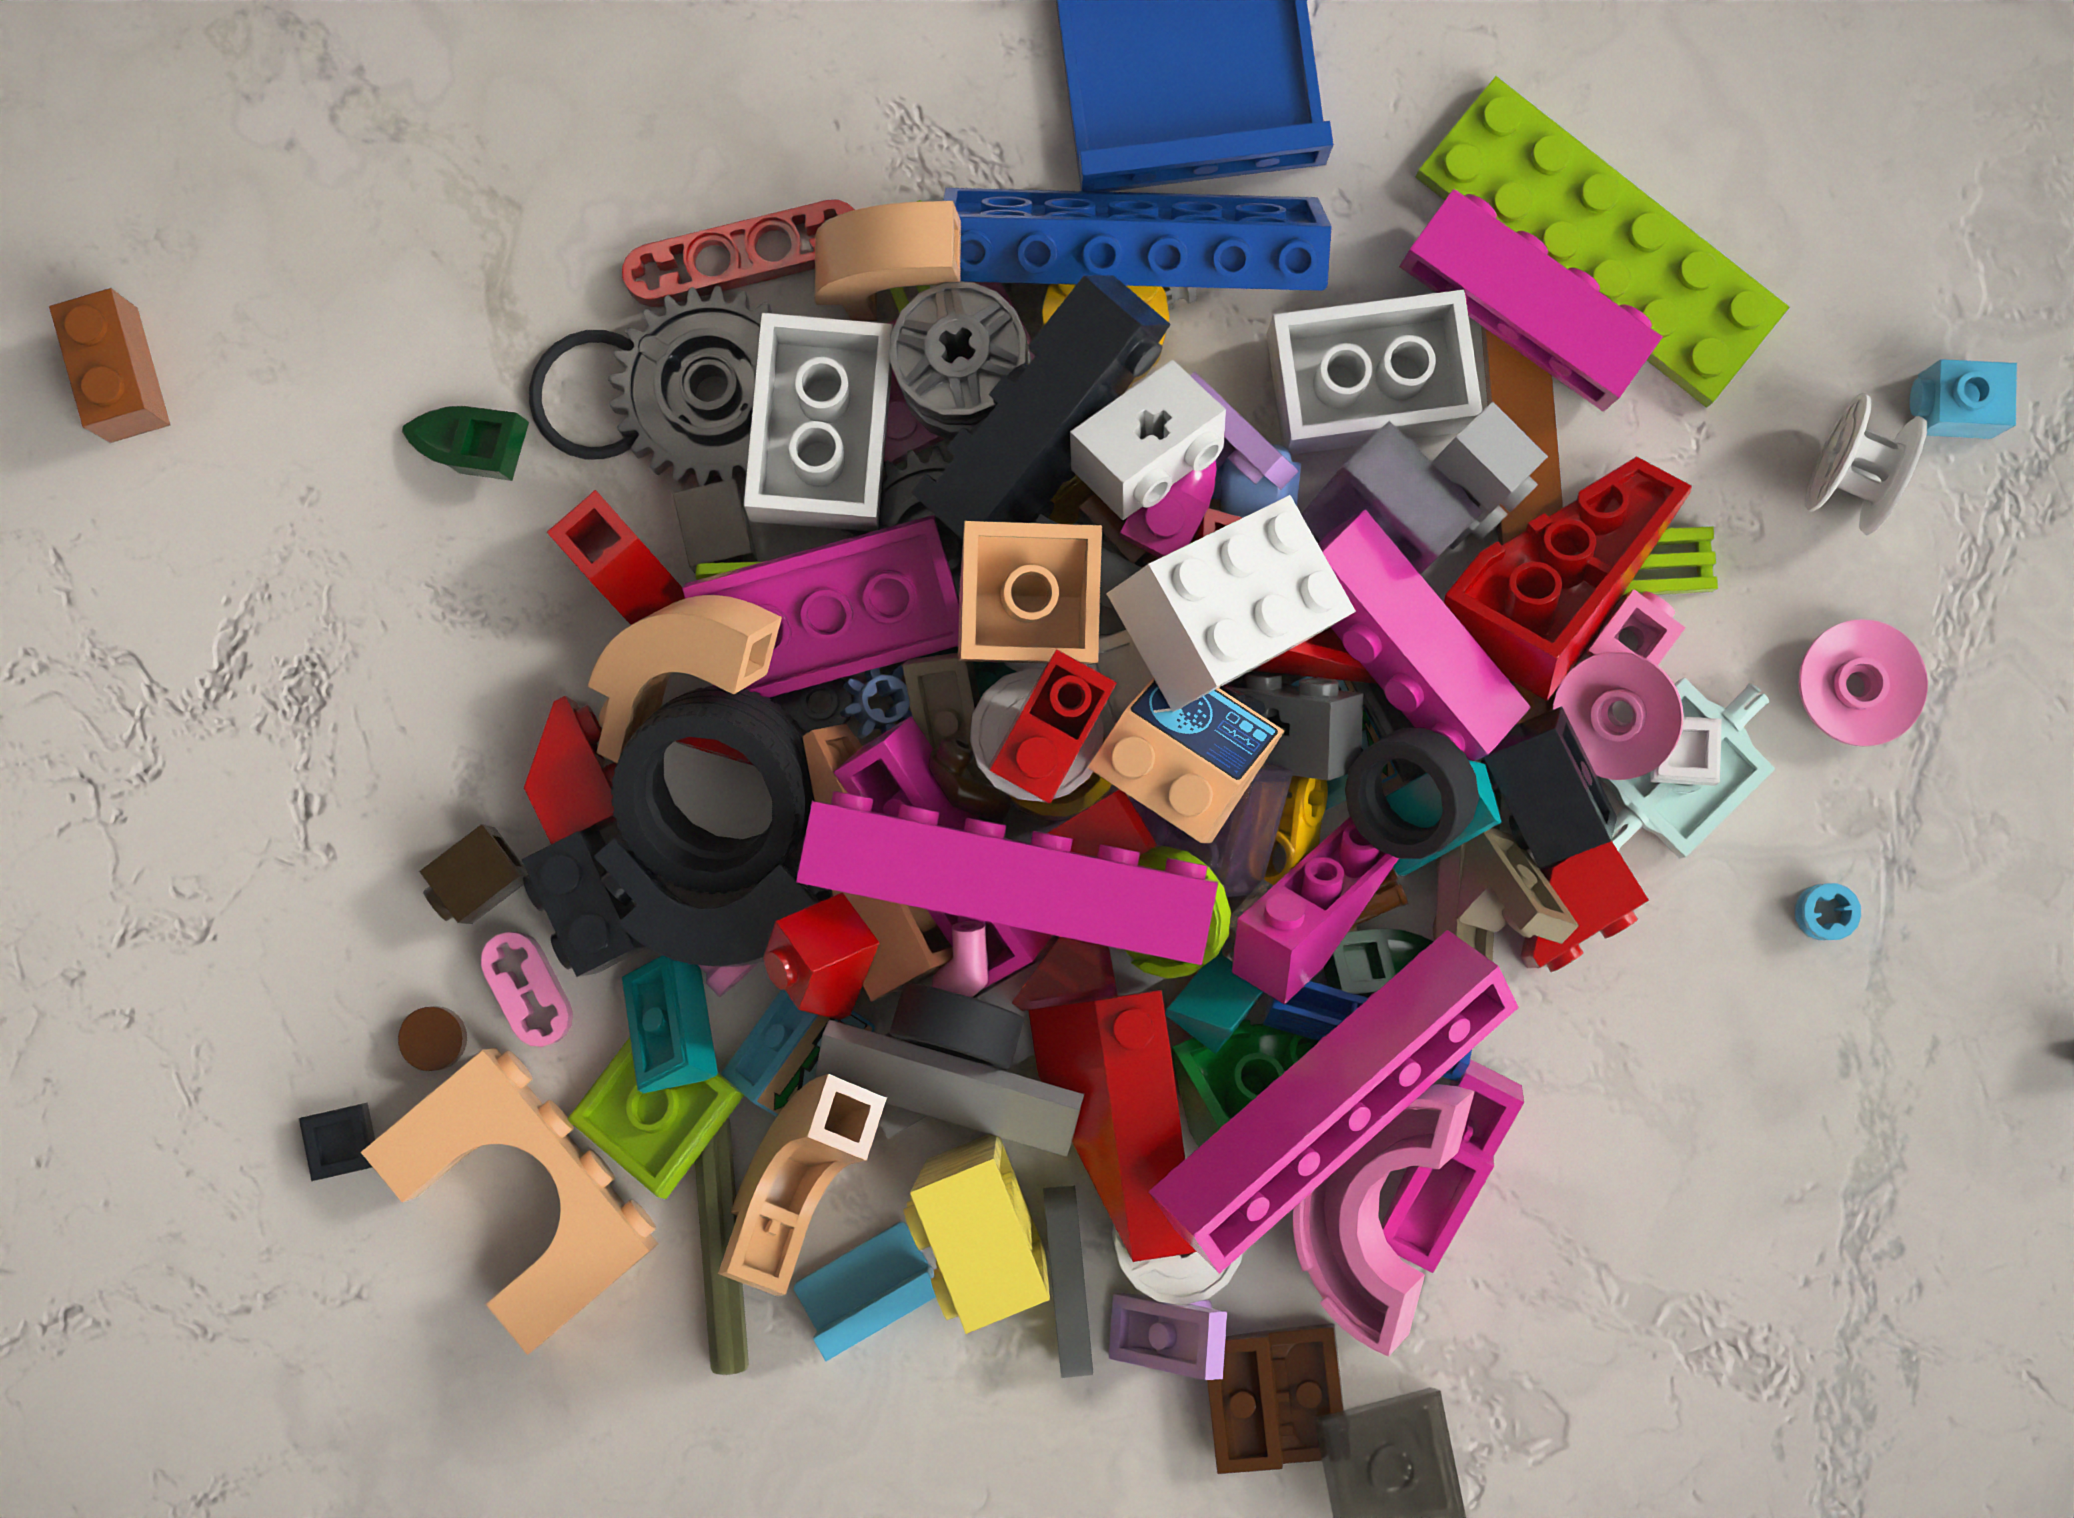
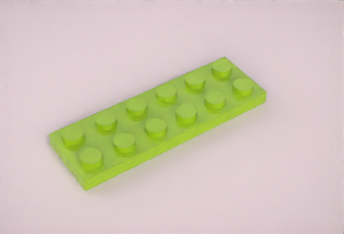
M1497 76L1493 78L1419 168L1415 178L1444 201L1453 189L1464 196L1466 194H1473L1480 197L1495 210L1497 214L1496 219L1515 232L1525 231L1537 237L1547 247L1548 256L1567 269L1573 267L1589 274L1599 284V292L1617 305H1630L1645 314L1652 323L1651 329L1663 336L1647 361L1706 408L1717 399L1790 308Z

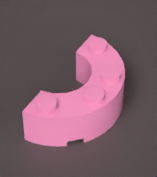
M1432 1084L1293 1208V1234L1297 1256L1302 1272L1308 1271L1314 1286L1323 1298L1320 1304L1343 1330L1359 1342L1388 1357L1409 1335L1425 1274L1404 1263L1386 1242L1378 1218L1380 1191L1391 1171L1410 1166L1440 1169L1458 1153L1475 1092L1473 1090L1458 1086Z

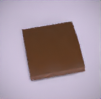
M1335 1323L1225 1336L1223 1379L1207 1380L1217 1474L1283 1469V1464L1349 1459Z

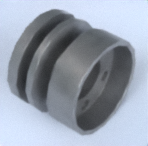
M944 282L920 292L901 310L890 335V363L911 415L930 433L949 441L955 438L962 427L970 431L978 422L991 413L996 405L989 394L1004 375H1008L1014 368L1023 363L1030 364L1031 362L1026 334L1016 310L998 292L974 282ZM968 345L972 358L968 361L963 357H958L951 364L947 352L953 349L961 353Z

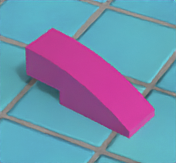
M1471 1059L1468 1068L1459 1081L1451 1080L1449 1084L1450 1086H1458L1475 1091L1458 1153L1440 1169L1419 1166L1407 1167L1381 1224L1386 1242L1398 1256L1431 1273H1434L1493 1170L1494 1155L1525 1103L1521 1084Z

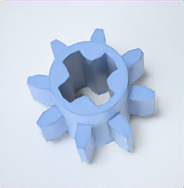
M901 665L889 675H881L879 668L865 671L866 684L855 679H849L844 683L843 687L847 692L853 694L854 697L852 704L840 711V714L844 717L855 716L861 724L858 729V738L866 737L873 729H881L883 734L895 726L894 722L897 720L902 722L912 716V712L908 710L910 701L907 687L901 681L904 674ZM877 691L880 696H891L894 706L885 711V716L881 709H870L868 705V698L876 694Z

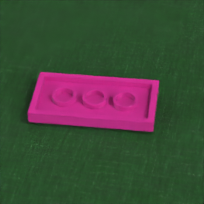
M935 515L685 583L682 587L685 598L702 595L728 596L750 602L782 617L767 675L745 688L749 689L748 691L760 693L763 697L770 698L958 646L959 597Z

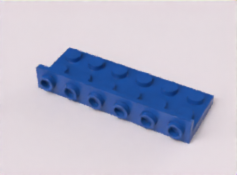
M945 188L943 201H953L961 220L960 281L1077 284L1086 275H1114L1125 286L1322 291L1328 285L1332 226L1318 197Z

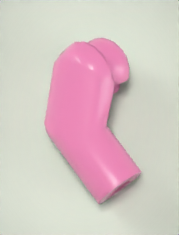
M962 921L952 926L953 958L936 971L932 978V987L972 998L988 983L985 924L979 921Z

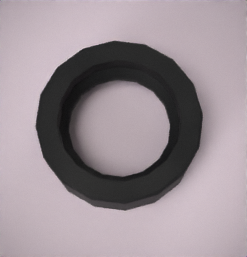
M1426 728L1399 729L1363 750L1350 766L1345 785L1348 813L1358 832L1377 850L1398 859H1422L1442 850L1471 823L1479 800L1476 774L1465 753L1446 736ZM1396 758L1406 759L1418 764L1433 778L1441 793L1443 808L1442 816L1435 825L1428 828H1420L1404 821L1392 810L1383 793L1381 779L1383 768L1389 761Z
M906 983L901 991L890 1028V1035L906 1042L965 1060L1008 1069L1013 1061L1024 1018L1002 1007L961 994L921 984Z

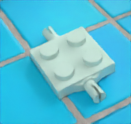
M1682 678L1674 684L1681 698L1683 717L1722 719L1720 783L1716 786L1650 782L1651 772L1626 780H1612L1599 777L1615 793L1620 806L1623 808L1616 815L1617 819L1613 835L1621 827L1622 829L1612 838V842L1618 851L1642 827L1654 833L1678 858L1687 857L1775 770L1752 745L1748 733L1743 727L1760 709L1769 703V699L1765 694L1756 696L1761 691L1757 686L1749 683L1724 708L1707 700L1686 678Z

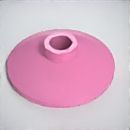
M1851 620L1829 628L1810 645L1800 666L1799 693L1808 716L1823 733L1848 745L1874 746L1898 738L1916 722L1927 697V672L1919 651L1902 632L1879 621ZM1851 674L1859 676L1864 683V692L1860 697L1853 696L1847 690L1846 681Z
M1604 652L1580 662L1565 676L1559 685L1553 704V710L1561 706L1563 707L1596 775L1606 779H1632L1653 771L1671 755L1679 741L1683 727L1682 702L1673 681L1654 662L1629 652ZM1616 701H1624L1631 706L1633 710L1631 722L1622 723L1614 717L1613 705Z

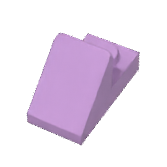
M1194 371L1191 377L1226 409L1224 447L1216 458V471L1228 457L1254 484H1257L1265 476L1282 490L1299 471Z
M1113 1294L1109 1359L1201 1380L1223 1379L1227 1311L1212 1309V1304L1209 1300L1177 1305L1158 1302L1148 1295Z

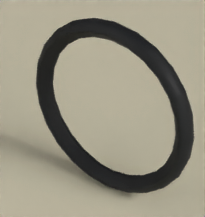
M584 330L569 334L555 342L541 356L533 370L529 384V406L533 420L540 433L555 448L570 456L585 460L607 459L630 450L638 436L624 437L616 443L602 447H587L575 444L562 437L551 426L542 404V387L545 376L553 362L564 352L586 343H606L627 351H631L634 348L631 340L621 334L607 330Z

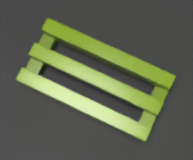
M1714 526L1666 529L1655 546L1695 544L1696 552L1650 554L1640 568L1697 567L1698 577L1632 580L1623 595L1633 589L1640 594L1648 591L1655 595L1703 593L1717 590L1718 579L1713 574V565L1716 564V552L1712 551L1711 541L1714 539Z

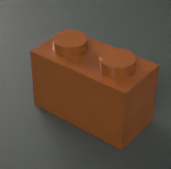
M112 288L50 305L49 309L82 427L112 443L170 426L138 308Z

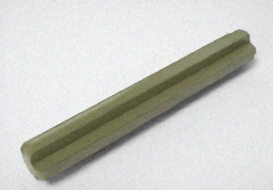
M727 1118L695 1160L710 1369L713 1373L719 1375L737 1374L746 1371L749 1366L743 1283L718 1274L737 1219V1215L730 1213L736 1198L731 1123L730 1119Z

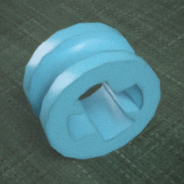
M1838 883L1817 884L1805 889L1798 897L1795 905V919L1799 928L1808 937L1816 940H1841L1851 935L1858 927L1861 919V905L1857 896L1846 886ZM1835 898L1840 906L1834 908V911H1841L1839 923L1819 925L1816 918L1822 916V914L1814 913L1816 901H1830Z

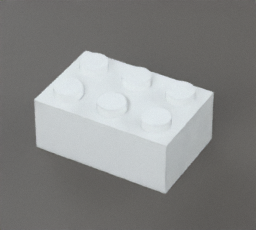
M1464 290L1274 314L1266 336L1282 446H1285L1291 455L1460 433L1483 411Z
M762 313L744 508L750 521L869 532L878 530L892 377L890 335L893 330V324Z
M1290 495L1149 563L1106 593L1173 712L1307 641L1356 612Z

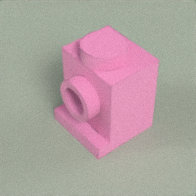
M1633 589L1619 599L1578 661L1582 662L1591 656L1604 652L1622 651L1640 655L1658 665L1684 631L1685 627L1672 618L1675 615V611L1662 598L1648 591L1640 594ZM1622 630H1630L1637 636L1638 645L1635 651L1630 650L1619 642V635Z

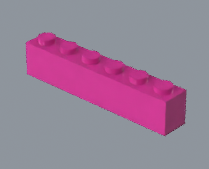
M833 791L831 803L812 801L796 880L797 883L1202 965L1219 882L1205 879L1206 865L1167 858L1165 870L1138 865L1140 852L1101 844L1097 857L1070 852L1072 838L1033 831L1030 843L1004 838L1006 825L973 818H966L964 830L937 825L940 812L902 804L899 805L897 816L872 812L873 798Z
M1446 930L1149 1191L1174 1230L1220 1274L1519 1008L1499 966L1449 930Z

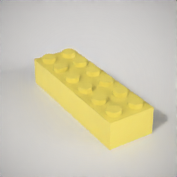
M987 1134L926 1159L910 1191V1201L906 1202L907 1207L903 1209L918 1250L920 1251L931 1246L937 1260V1268L933 1270L935 1277L931 1278V1283L945 1319L948 1321L959 1316L964 1331L968 1334L1050 1300L1046 1251L1001 1138Z

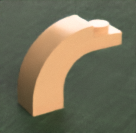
M953 201L903 202L871 206L843 213L823 223L816 231L815 236L816 305L842 304L852 321L877 320V292L896 287L960 282L961 220Z
M702 595L674 602L625 628L605 647L593 668L588 683L589 688L609 697L599 715V725L602 727L597 753L618 763L619 757L631 736L662 706L666 685L672 672L696 676L732 694H736L767 675L782 617L741 599L719 595Z
M830 1074L809 1081L795 1093L780 1111L764 1136L740 1185L730 1212L737 1215V1219L718 1274L775 1296L786 1295L808 1225L819 1200L830 1182L843 1168L851 1164L867 1161L887 1098Z

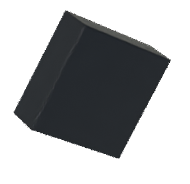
M368 1102L299 1118L311 1182L373 1168L361 1153L375 1141Z

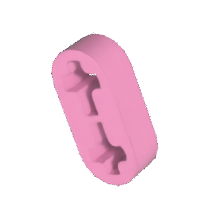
M505 932L493 937L487 942L482 951L481 967L513 1032L521 1041L530 1046L543 1047L560 1041L567 1035L572 1026L573 1011L541 946L533 937L521 932ZM507 943L512 950L525 949L528 959L524 960L520 965L529 984L523 987L513 971L501 973L498 969L497 963L505 957L502 947ZM533 991L538 1003L542 1007L554 1005L557 1009L558 1015L550 1021L553 1031L549 1035L541 1027L530 1029L527 1025L526 1019L534 1014L533 1007L526 995Z

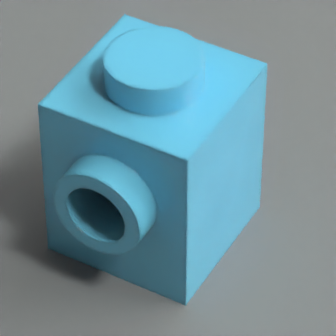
M1940 359L1919 373L1918 378L1915 379L1910 392L1911 414L1913 416H1920L1927 421L1926 436L1992 439L2016 426L2017 363Z

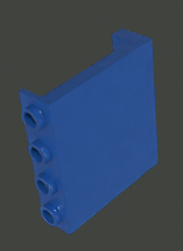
M1056 0L1081 191L1110 192L1327 164L1334 144L1330 121L1323 120L1307 0Z

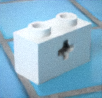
M1172 359L1070 431L1071 470L1124 520L1142 506L1149 508L1160 502L1169 492L1171 486L1192 470L1201 471L1216 460L1224 447L1226 409Z

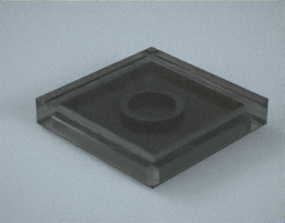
M1430 1387L1314 1418L1333 1518H1466L1441 1390Z

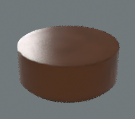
M440 1006L423 1007L412 1012L403 1021L398 1034V1045L402 1056L411 1066L423 1071L442 1070L455 1064L463 1055L467 1045V1031L462 1019L452 1010Z

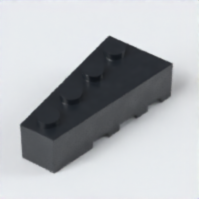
M1114 275L1083 276L1029 343V351L1035 355L1034 359L1030 364L1023 363L1017 366L1008 375H1004L989 394L993 398V402L996 405L995 408L970 431L962 427L946 448L955 458L938 479L934 480L930 475L925 474L911 493L962 540L964 521L1035 523L1040 514L1049 518L1055 505L1051 499L1063 482L1069 481L1076 475L1071 470L1070 431L1123 395L1135 377L1143 375L1152 367L1162 351V345L1159 342L1171 324Z

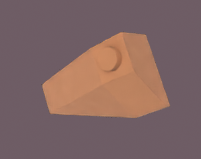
M847 724L816 729L805 734L803 742L814 799L817 802L831 803L833 791L847 793L834 774V771L858 751L862 745ZM832 890L833 896L842 893L841 891ZM843 892L879 941V946L863 983V987L871 1002L902 990L903 985L906 983L915 984L934 975L937 970L953 958V947L927 909Z

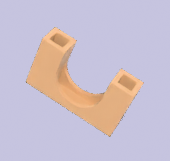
M490 1048L480 1051L361 1153L402 1203L421 1195L464 1157L483 1145L503 1144L517 1147L533 1155L546 1167L556 1184L560 1198V1220L555 1237L549 1248L535 1263L486 1303L491 1312L528 1355L658 1245V1242L651 1235L656 1226L647 1212L633 1199L625 1204L610 1186L615 1176L603 1159L591 1149L584 1154L568 1135L574 1127L568 1121L565 1113L551 1100L542 1104L527 1086L533 1078L520 1059L509 1050L501 1054L497 1048Z

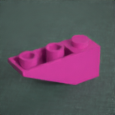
M1349 817L1238 917L1232 973L1285 1005L1325 966L1398 861V858L1377 850L1358 832L1352 818Z

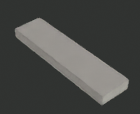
M833 1020L828 1021L822 1035L815 1078L830 1074L887 1098L885 1102L887 1104L1066 1157L1072 1143L1084 1094Z

